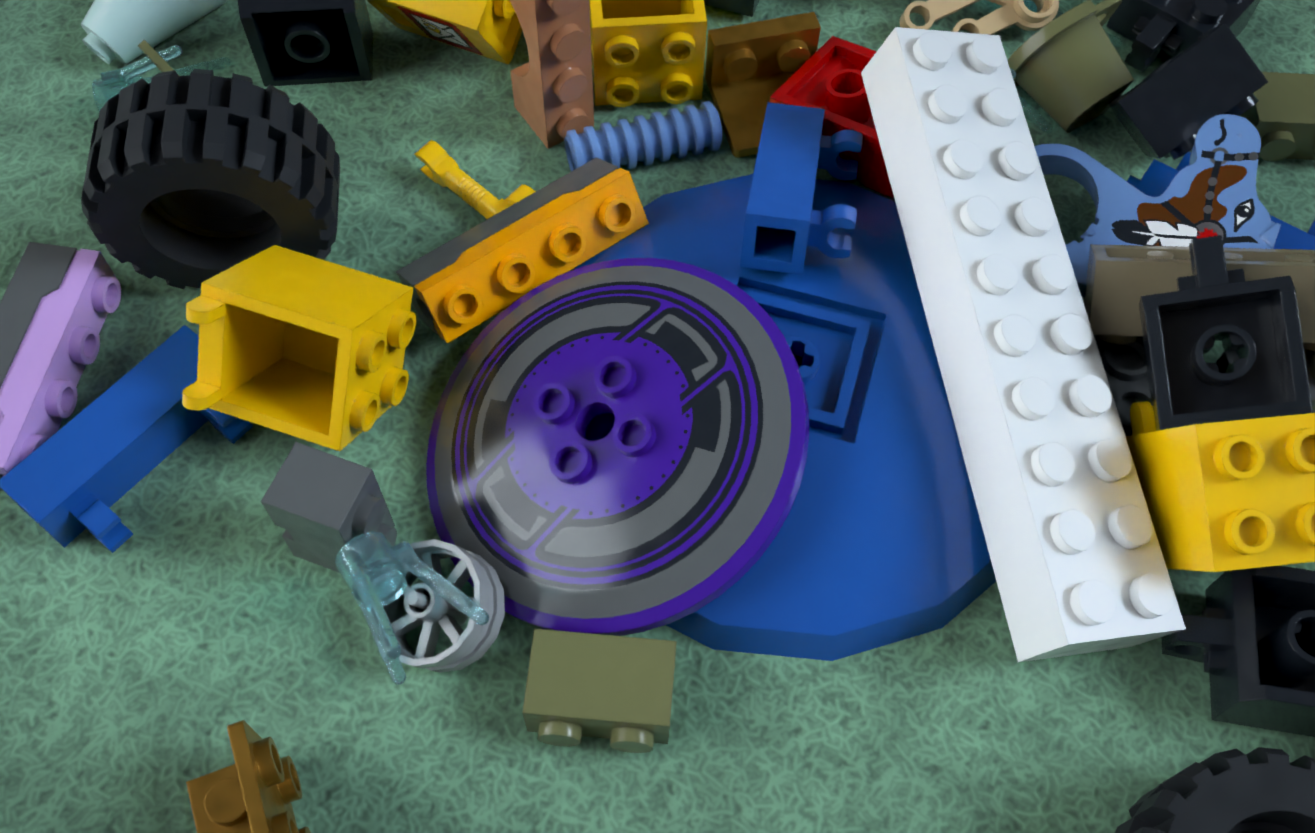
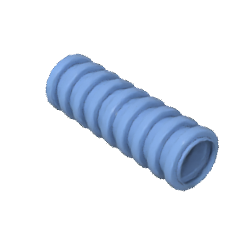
M710 101L701 102L699 109H696L691 104L686 105L683 112H679L677 108L668 109L666 116H663L658 111L652 112L650 119L647 120L643 115L635 116L632 123H629L627 119H619L617 126L614 127L609 122L601 123L599 130H594L593 126L584 127L583 133L577 134L574 129L567 130L564 143L571 171L596 157L618 166V168L621 165H625L627 169H634L637 166V162L640 161L645 166L652 165L654 158H659L661 162H667L672 154L681 159L686 157L687 151H692L694 155L702 154L705 147H708L709 151H717L722 143L723 135L717 109Z

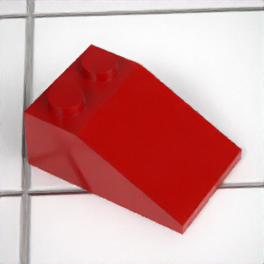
M832 36L770 96V103L825 109L822 135L832 136L841 130H854L863 134L861 152L843 151L838 155L846 160L858 161L856 179L861 184L894 198L861 76L862 70L877 51Z

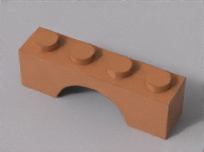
M510 0L523 30L529 55L528 63L510 71L514 107L548 149L563 142L567 130L574 129L577 134L583 133L584 127H594L589 0Z

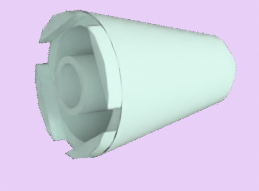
M94 0L81 23V27L88 34L82 41L107 64H110L116 58L126 65L144 54L138 47L143 40L153 48L225 4L228 0Z

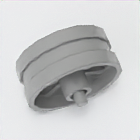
M436 539L413 542L395 553L379 572L370 595L369 622L377 644L393 660L440 673L462 670L482 658L497 639L505 616L504 589L496 570L480 555ZM451 557L461 559L443 583L440 559ZM424 570L425 583H417L411 586ZM471 576L474 583V597L464 598L457 595ZM403 605L405 607L406 612L408 613L405 616H403ZM469 611H472L467 628L463 631L460 626L467 620ZM423 624L415 652L408 645L405 634ZM442 627L453 645L434 656Z

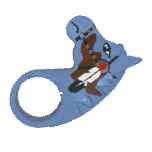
M1220 114L1208 119L1197 133L1189 165L1177 173L1165 192L1158 197L1144 194L1090 155L1075 147L1063 144H1041L1034 146L1043 175H1062L1077 181L1089 192L1095 204V223L1092 222L1089 228L1080 236L1083 241L1078 243L1074 240L1066 244L1082 297H1085L1090 244L1189 247L1192 239L1222 235L1223 248H1274L1281 224L1271 221L1268 210L1258 198L1256 176L1261 138L1254 125L1244 117Z

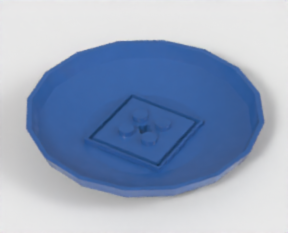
M753 174L664 194L643 207L649 222L648 225L574 269L616 259L657 258L695 265L737 285L770 315L784 335L792 353L802 357L799 370L805 385L809 409V443L806 465L792 508L777 536L761 558L727 591L696 612L666 626L713 650L826 661L838 660L943 628L996 582L895 201L849 182L816 179L812 210L823 211L827 207L836 204H845L857 209L855 230L844 228L832 230L836 235L852 237L851 253L848 258L836 259L826 256L818 247L807 246L803 275L740 267L745 213ZM602 413L595 416L586 428V440L596 441L607 436L614 426V414Z

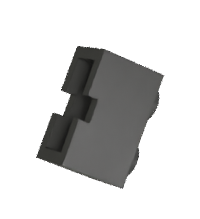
M295 442L262 498V505L273 523L286 529L282 537L294 556L366 582L375 564L382 566L388 560L397 537V530L394 528L395 524L373 470Z

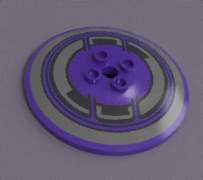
M624 258L583 266L561 274L532 289L501 312L474 340L448 380L433 418L426 460L427 492L430 511L441 541L478 554L496 570L503 586L505 611L517 619L538 628L624 636L670 624L696 612L718 598L739 581L761 558L780 531L800 488L807 460L809 409L805 385L796 359L784 335L770 315L737 285L713 272L674 260ZM602 413L614 414V426L607 436L596 441L586 440V428L595 416ZM457 557L450 558L455 566L461 560ZM470 576V578H469L467 581H468V582L472 585V587L474 588V583H473L472 578H471V576Z

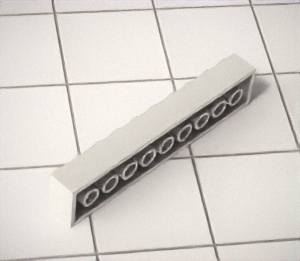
M895 27L862 70L861 76L1018 662L1127 648L1184 630L1186 627L1000 35Z

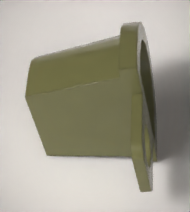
M1087 0L1041 28L1007 60L1015 86H1020L1067 133L1105 114L1110 108L1108 103L1117 96H1120L1134 81L1102 28L1120 6L1122 0H1104L1097 5H1094L1091 0Z

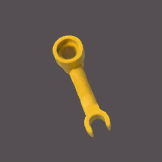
M430 140L414 154L426 164L420 169L421 172L436 184L448 187L486 219L536 192L531 187L522 184L506 199L501 198L499 200L461 170L456 161L433 140Z

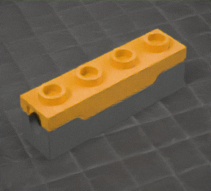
M596 157L397 270L396 273L402 284L413 287L412 304L422 322L440 336L442 340L449 343L505 310L532 289L574 269L648 225L649 222L630 172Z

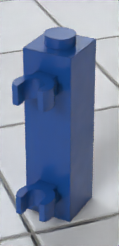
M767 102L745 213L740 267L803 275L807 246L818 247L823 254L831 258L843 259L850 257L852 237L836 235L832 230L835 228L855 230L857 209L845 204H836L827 207L823 211L812 210L817 168L826 169L830 175L840 180L856 179L858 161L843 159L838 154L843 151L861 152L863 134L854 130H841L832 136L822 135L825 109Z
M184 325L0 479V488L64 548L87 529L113 553L133 535L120 522L121 519L110 509L115 502L207 421L233 444L253 426L249 421L209 408L197 411L187 409L182 405L183 389L197 381L199 336Z

